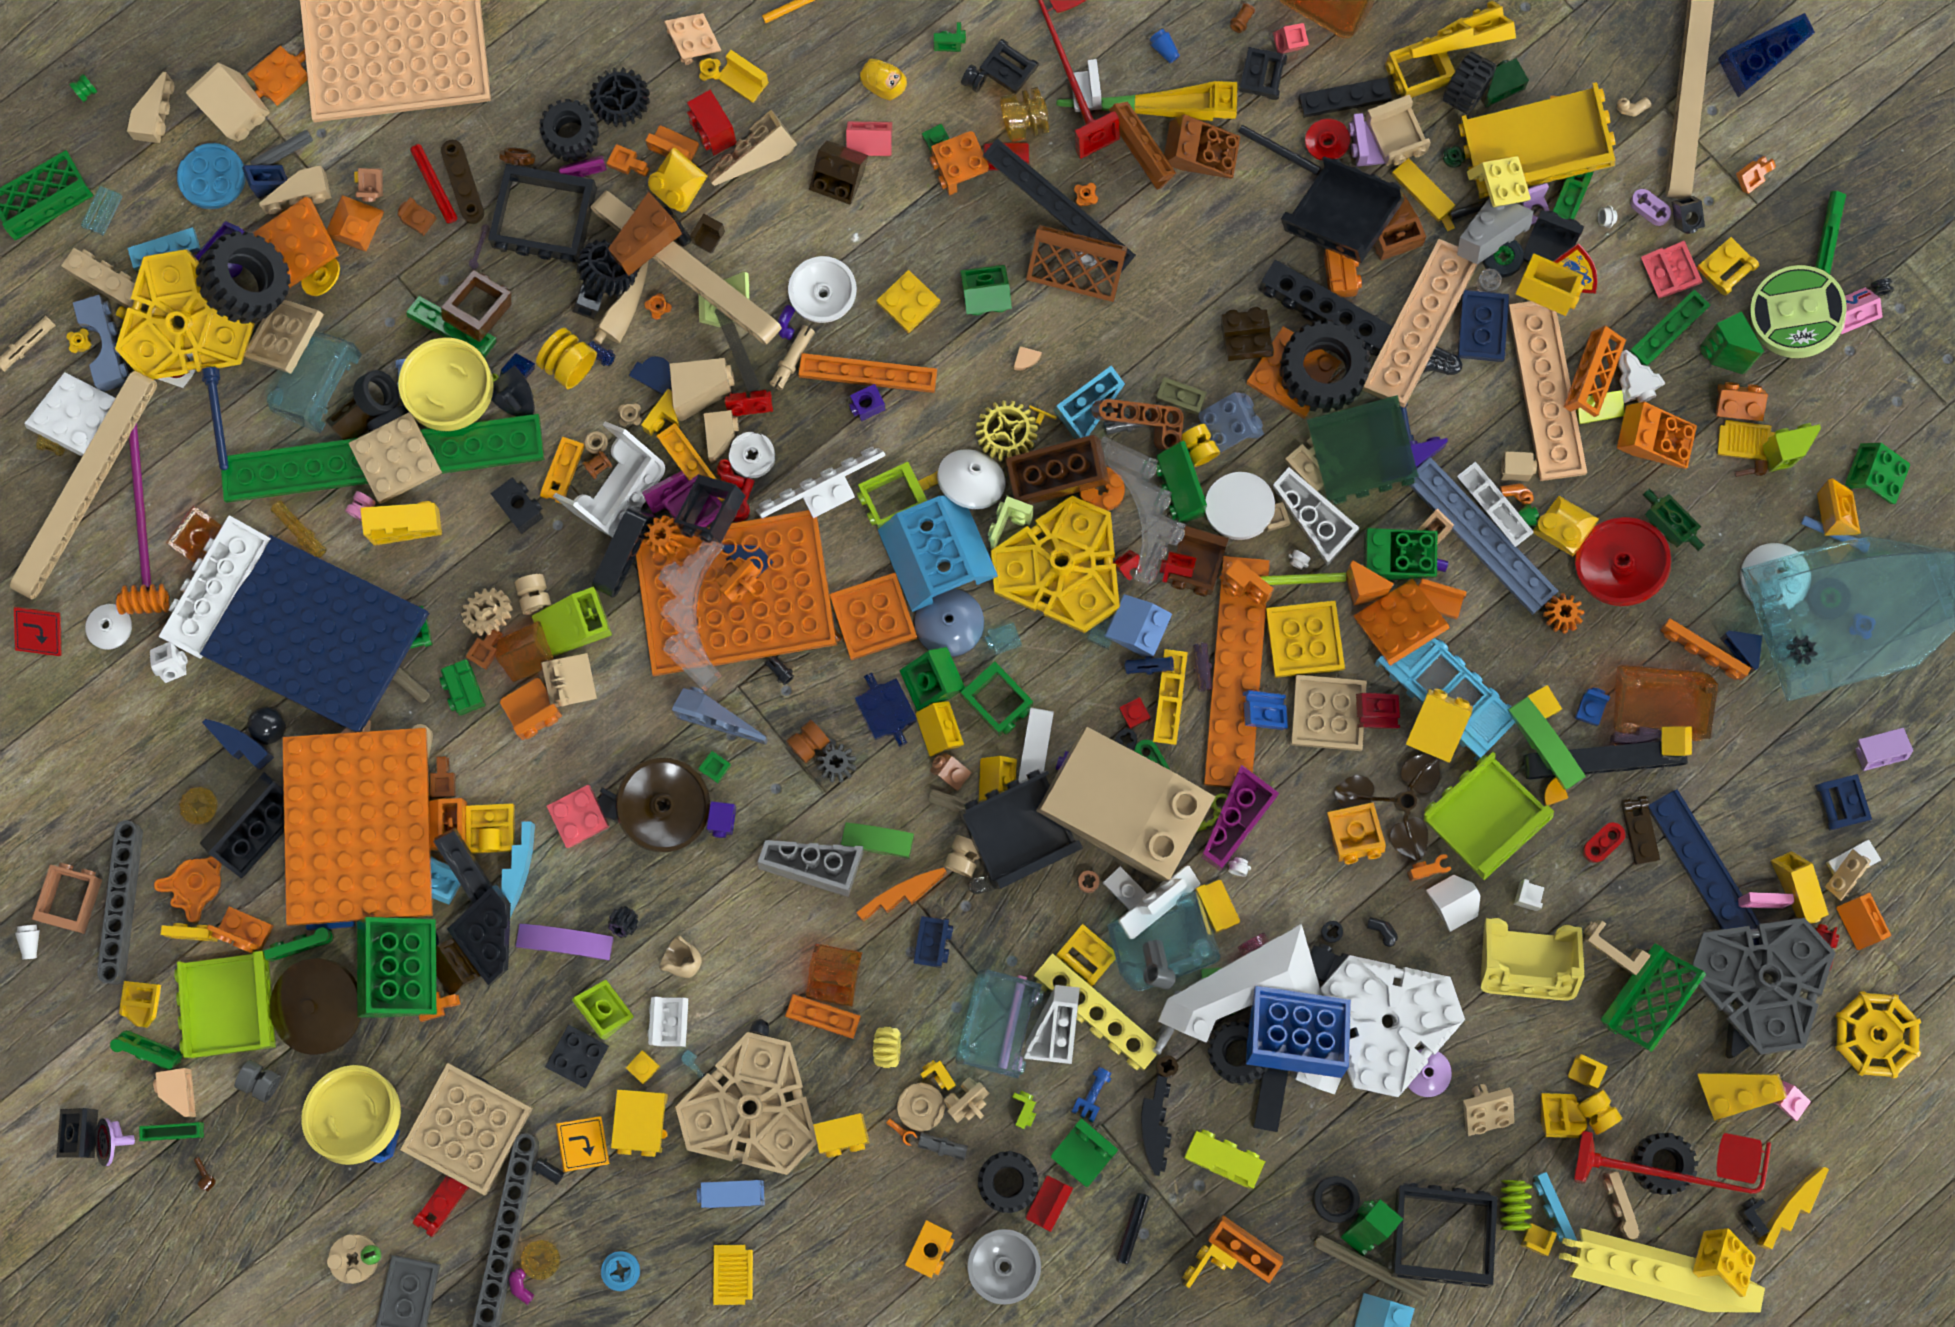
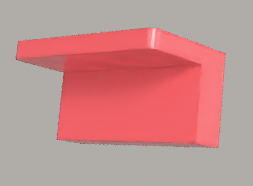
M848 121L846 129L847 148L868 156H891L892 122Z

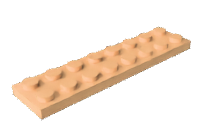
M1438 239L1380 351L1362 391L1405 408L1478 265L1458 256V246Z
M1532 301L1509 304V318L1540 481L1586 475L1587 468L1576 410L1570 412L1564 408L1571 384L1557 312Z

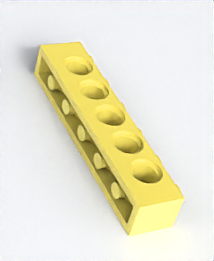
M1052 953L1035 973L1034 978L1037 980L1035 985L1044 992L1049 990L1052 993L1054 989L1053 980L1060 976L1065 978L1066 986L1079 987V992L1084 995L1085 1001L1078 1005L1076 1020L1081 1024L1084 1021L1091 1026L1090 1032L1097 1038L1101 1039L1104 1037L1110 1042L1108 1047L1117 1055L1122 1052L1128 1058L1126 1062L1136 1071L1139 1068L1144 1071L1157 1055L1152 1051L1157 1042ZM1092 1008H1100L1103 1012L1102 1019L1093 1020L1089 1014ZM1112 1023H1117L1121 1027V1034L1118 1036L1110 1035L1108 1026ZM1129 1039H1136L1139 1042L1140 1048L1138 1051L1131 1052L1127 1049L1126 1043Z

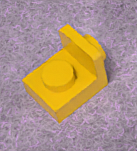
M932 1060L922 1067L924 1072L920 1075L923 1079L936 1071L938 1075L934 1078L941 1089L946 1087L950 1091L957 1086L941 1061L936 1063Z

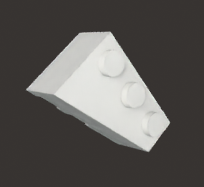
M1055 985L1026 1041L1024 1059L1072 1064L1079 987Z

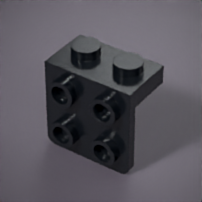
M1541 210L1524 250L1523 260L1530 262L1533 253L1550 261L1556 260L1576 245L1584 226L1574 219L1559 217L1553 211Z

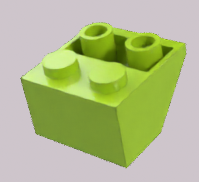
M1806 423L1798 426L1795 430L1789 431V428H1783L1775 431V435L1769 437L1768 441L1763 445L1769 472L1791 468L1801 460L1821 430L1820 424L1812 426L1811 423Z

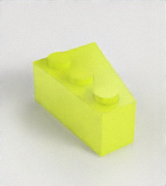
M1202 1129L1201 1133L1195 1131L1184 1159L1241 1186L1254 1189L1266 1162L1259 1159L1260 1155L1249 1150L1243 1152L1236 1149L1238 1145L1228 1140L1218 1141L1214 1139L1215 1134Z

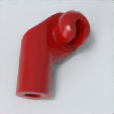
M720 460L717 472L721 481L735 484L738 488L742 489L746 478L734 475L729 460Z

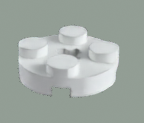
M746 432L733 440L729 461L735 472L744 478H759L768 473L775 464L774 447L766 436L755 434L754 432ZM749 450L753 453L758 452L755 460H748L746 458Z

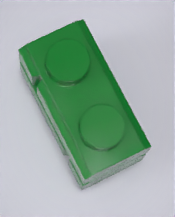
M467 659L441 669L442 677H439L443 689H448L450 698L447 701L452 712L456 710V713L462 716L486 706L472 666Z

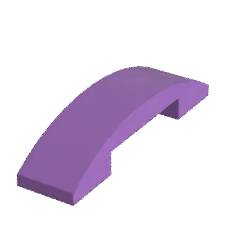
M519 924L516 948L543 950L610 961L614 937L556 927Z

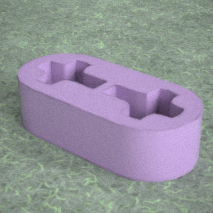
M1646 189L1637 190L1630 200L1631 207L1656 226L1664 225L1671 216L1670 207ZM1644 197L1646 199L1645 202L1639 204L1638 200ZM1660 210L1663 211L1661 217L1657 218L1655 216Z

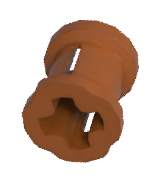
M601 450L598 451V455L593 459L582 463L594 480L606 468L613 467Z

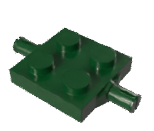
M1650 488L1643 494L1652 504L1651 508L1644 515L1654 527H1657L1665 535L1668 542L1674 544L1676 548L1683 543L1689 542L1697 551H1700L1705 546L1696 536L1701 526L1670 494L1658 498Z

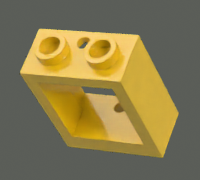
M1423 41L1390 52L1385 62V67L1388 74L1393 76L1396 93L1400 94L1401 97L1410 94L1411 98L1448 85L1455 70L1447 52L1431 55L1440 77L1409 88L1398 63L1412 59L1409 47L1421 45Z
M1533 253L1515 294L1566 316L1569 309L1574 310L1579 301V296L1584 288V285L1581 284L1584 275Z

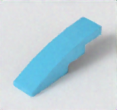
M531 821L522 822L521 845H512L511 869H502L501 891L511 903L510 918L521 897L530 868L535 824Z

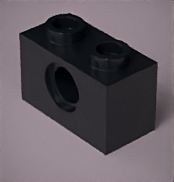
M512 477L490 494L519 532L523 534L544 518L540 513L543 508L535 498L529 499L526 495L529 490L523 482L519 481L517 483ZM523 500L524 505L521 508H514L516 501Z

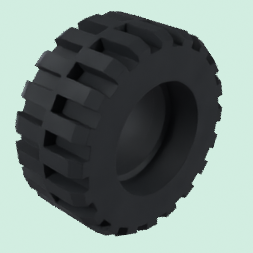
M237 231L221 236L201 256L199 265L196 267V275H198L196 283L198 287H201L199 292L202 298H206L208 301L206 304L210 308L213 307L217 310V314L221 317L226 316L232 322L239 320L241 324L256 323L263 318H267L285 300L290 289L288 285L291 283L290 274H287L289 268L287 263L283 262L282 259L284 257L281 252H277L271 242L269 244L265 242V238L259 235L254 237L253 233L249 232L241 234V232ZM228 263L238 264L248 269L255 277L259 291L250 292L238 286L229 273Z
M1320 320L1313 321L1312 326L1305 324L1300 328L1299 332L1295 331L1291 335L1290 340L1287 341L1280 361L1279 373L1280 377H1283L1281 383L1284 389L1288 388L1287 395L1291 399L1296 397L1299 406L1304 407L1306 404L1310 406L1309 410L1316 412L1317 408H1321L1322 413H1329L1331 408L1338 411L1343 409L1345 404L1350 405L1355 397L1361 393L1370 371L1371 363L1368 362L1370 354L1369 350H1364L1366 343L1363 338L1357 339V332L1353 328L1350 331L1345 329L1346 324L1340 322L1339 326L1334 325V320H1326L1325 324H1321ZM1324 349L1332 351L1344 362L1346 367L1345 376L1335 383L1318 382L1307 374L1303 365L1305 356L1314 350Z

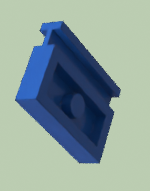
M1250 690L1243 692V696L1246 697V702H1244L1245 726L1277 730L1288 728L1287 708L1284 705L1286 695Z

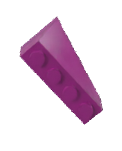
M1243 765L1240 766L1202 855L1204 860L1219 871L1223 869L1279 795L1276 790Z

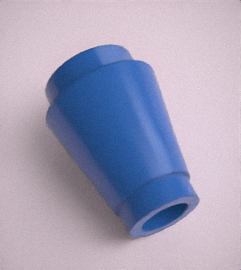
M1161 29L1149 39L1152 43L1151 46L1169 64L1179 58L1180 54L1169 32Z

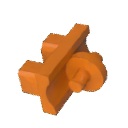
M738 557L732 563V568L736 572L731 577L722 574L717 579V583L720 586L719 590L731 602H734L739 595L742 597L747 591L753 595L756 591L751 586L757 581L756 577L761 573L749 559L744 560Z

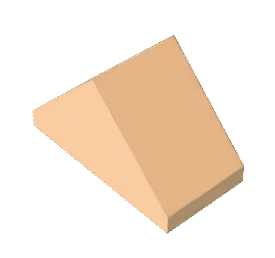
M1437 509L1418 530L1438 531V544L1450 533L1454 524Z

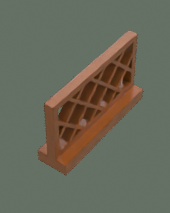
M1039 225L1035 235V243L1026 280L1114 302L1128 247ZM1040 242L1049 244L1053 250L1051 254L1044 258L1038 251ZM1065 248L1070 249L1075 258L1067 263H1064L1058 253ZM1086 254L1093 255L1097 261L1095 265L1088 269L1081 260V257ZM1056 255L1062 266L1051 272L1045 260ZM1109 259L1119 262L1117 270L1111 274H1108L1102 264ZM1077 260L1084 271L1073 277L1067 266ZM1040 263L1043 264L1048 272L1042 278L1032 276L1034 267ZM1100 266L1106 277L1095 283L1089 271ZM1064 268L1070 280L1060 283L1053 274ZM1084 274L1087 275L1092 283L1086 289L1080 288L1075 281ZM1108 279L1112 286L1111 295L1101 293L1097 285Z

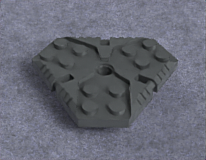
M1805 918L1759 924L1756 929H1750V926L1704 932L1701 934L1691 965L1706 973L1698 987L1714 1003L1719 1011L1723 1010L1728 1016L1727 1020L1758 1055L1805 1048L1819 1005L1815 1002L1817 997H1820L1823 993L1835 951ZM1754 938H1758L1759 945L1754 946ZM1689 972L1688 976L1693 980L1696 974ZM1763 973H1768L1772 977V984L1765 982ZM1801 991L1807 993L1806 999L1799 997ZM1735 1000L1740 1008L1735 1010L1730 1005V1002Z

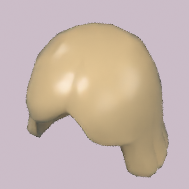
M678 935L670 942L659 964V969L679 977L691 978L698 972L702 963V957L694 946ZM684 957H690L687 963L681 965Z

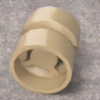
M543 574L524 576L514 582L517 595L522 597L519 603L523 614H536L551 606L549 594L544 592L547 586Z
M956 835L951 846L953 853L948 854L944 867L960 875L972 878L977 866L975 860L980 859L971 839Z

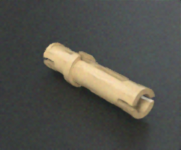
M45 315L14 345L11 343L8 346L9 349L0 356V368L5 372L19 358L22 360L25 357L24 354L56 325Z
M802 325L796 339L784 360L779 362V368L770 381V385L775 387L778 380H780L776 388L778 390H783L790 374H794L795 366L801 354L815 334V331L810 328L807 335H804L808 326Z

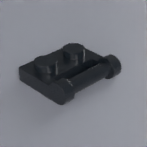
M1001 39L979 68L980 71L987 72L988 77L1016 95L1031 74L1036 71L1039 63L1034 59H1028L1010 47L1007 41ZM1004 53L1024 66V71L1000 56V54Z
M1248 47L1239 91L1265 96L1271 100H1278L1280 96L1278 89L1283 66L1287 62V56L1282 53ZM1268 61L1275 63L1270 87L1263 86Z

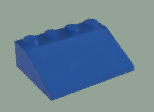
M1255 986L1247 1039L1246 1064L1342 1078L1349 1068L1351 1000Z

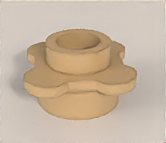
M623 404L619 406L618 411L621 416L619 423L621 426L626 427L628 424L637 426L641 424L642 419L639 416L641 407L639 404Z

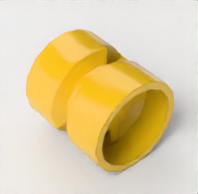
M1206 424L1197 425L1182 434L1181 441H1185L1194 467L1204 465L1220 454L1215 441L1210 440L1211 433Z
M1604 1089L1577 1105L1583 1116L1590 1118L1589 1125L1596 1135L1606 1131L1623 1119L1616 1107L1610 1106L1611 1099Z

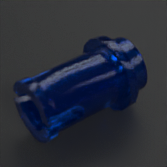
M591 341L588 345L597 352L596 359L601 361L603 366H611L616 358L613 350H607Z

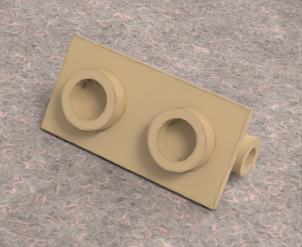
M1852 849L1825 888L1842 901L1845 896L1848 897L1850 895V891L1857 883L1856 880L1863 875L1867 868H1870L1869 863L1871 860L1864 855L1861 856Z

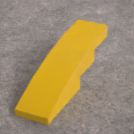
M1164 649L1163 658L1173 657L1174 671L1161 672L1153 742L1177 745L1188 652Z
M1816 1168L1784 1199L1766 1227L1769 1232L1760 1237L1757 1243L1758 1246L1764 1249H1773L1780 1230L1791 1231L1799 1212L1810 1214L1829 1171L1828 1168Z

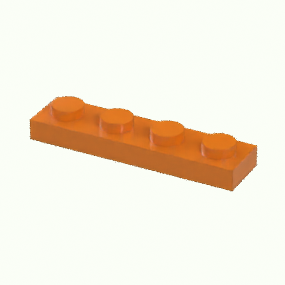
M1671 618L1664 623L1660 630L1664 633L1665 638L1684 645L1686 651L1702 656L1707 664L1712 667L1718 666L1725 671L1728 677L1734 680L1739 679L1741 681L1751 670L1749 666Z

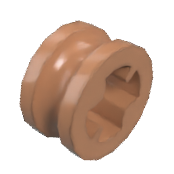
M1084 871L1079 876L1078 886L1083 892L1092 893L1099 886V877L1093 871ZM1085 876L1095 879L1092 888H1088V885L1086 887L1083 886L1082 883L1085 881Z

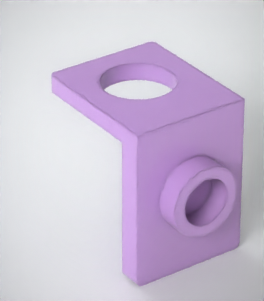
M1548 184L1529 187L1528 191L1531 199L1521 202L1522 205L1530 210L1533 206L1539 205L1544 211H1550L1544 198L1549 188ZM1533 215L1531 225L1535 224L1538 217Z

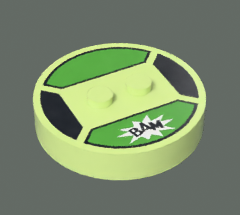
M1796 265L1782 268L1765 278L1756 289L1752 298L1751 323L1754 333L1767 349L1780 356L1805 358L1816 355L1826 350L1837 340L1845 325L1846 299L1841 286L1827 272L1815 267Z

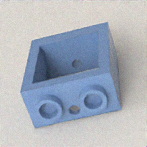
M764 1181L701 1183V1188H697V1202L701 1203V1208L765 1206Z

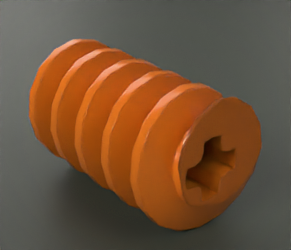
M144 584L141 585L140 591L137 590L136 585H132L130 592L127 586L123 585L121 592L117 594L116 607L120 615L126 612L127 614L135 612L142 614L144 611L148 614H151L153 611L155 613H161L162 611L168 613L170 599L164 584L159 585L158 591H156L154 584L150 585L149 591H147Z

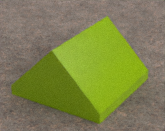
M607 980L600 982L572 999L598 1036L604 1040L634 1018L633 1014Z

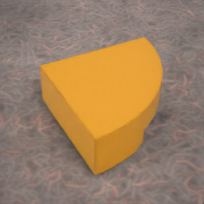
M1557 778L1553 779L1546 787L1543 797L1545 806L1568 799L1566 790L1562 788Z

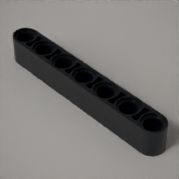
M1662 741L1568 750L1584 775L1675 767L1688 764L1687 755H1662ZM1538 753L1523 755L1526 779L1555 777L1552 770L1547 769Z

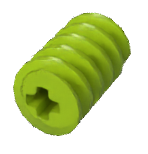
M1501 1180V1182L1508 1186L1500 1190L1507 1194L1506 1197L1500 1199L1501 1202L1507 1204L1506 1207L1500 1209L1501 1212L1507 1214L1506 1217L1500 1218V1221L1507 1224V1226L1500 1228V1230L1525 1231L1532 1228L1531 1224L1525 1222L1526 1219L1532 1218L1531 1214L1525 1212L1526 1209L1532 1208L1531 1204L1525 1202V1200L1532 1198V1195L1525 1192V1190L1532 1188V1185L1525 1181Z

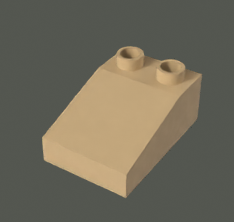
M1086 727L1081 730L1036 811L1153 880L1161 882L1171 879L1215 796L1171 770Z

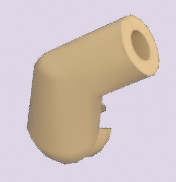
M1646 97L1635 104L1630 103L1627 98H1621L1617 102V110L1621 114L1636 117L1651 107V102Z

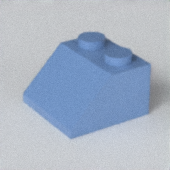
M1123 594L1119 601L1120 607L1115 611L1104 636L1142 657L1154 656L1172 613L1153 603Z

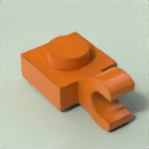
M617 144L606 163L608 167L627 175L632 169L646 177L649 171L646 162L636 159L638 155L635 151Z
M1762 156L1757 162L1752 161L1736 173L1742 192L1749 194L1765 182L1764 175L1776 167L1773 159L1767 161L1766 156Z
M1442 854L1438 856L1434 863L1427 865L1426 861L1412 865L1413 869L1407 872L1410 882L1437 873L1449 872L1451 867L1443 868L1440 866V861L1448 858L1447 855Z
M436 992L437 1014L421 1015L419 1020L424 1022L445 1016L444 1008L461 1004L459 995L453 994L441 998L440 992Z

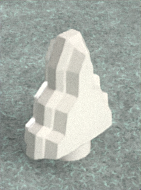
M1628 350L1622 351L1618 366L1622 373L1619 382L1622 387L1623 402L1626 403L1636 399L1638 403L1650 401L1656 397L1655 390L1665 385L1664 380L1659 374L1653 373L1649 366L1641 365L1638 358Z

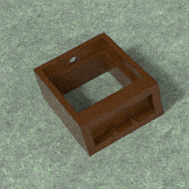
M473 270L441 307L442 320L480 342L512 305L511 292L507 287L491 281L487 275ZM474 287L497 299L480 321L457 308Z

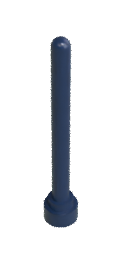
M206 367L201 370V378L208 387L219 468L227 470L229 465L217 390L220 372L216 367Z

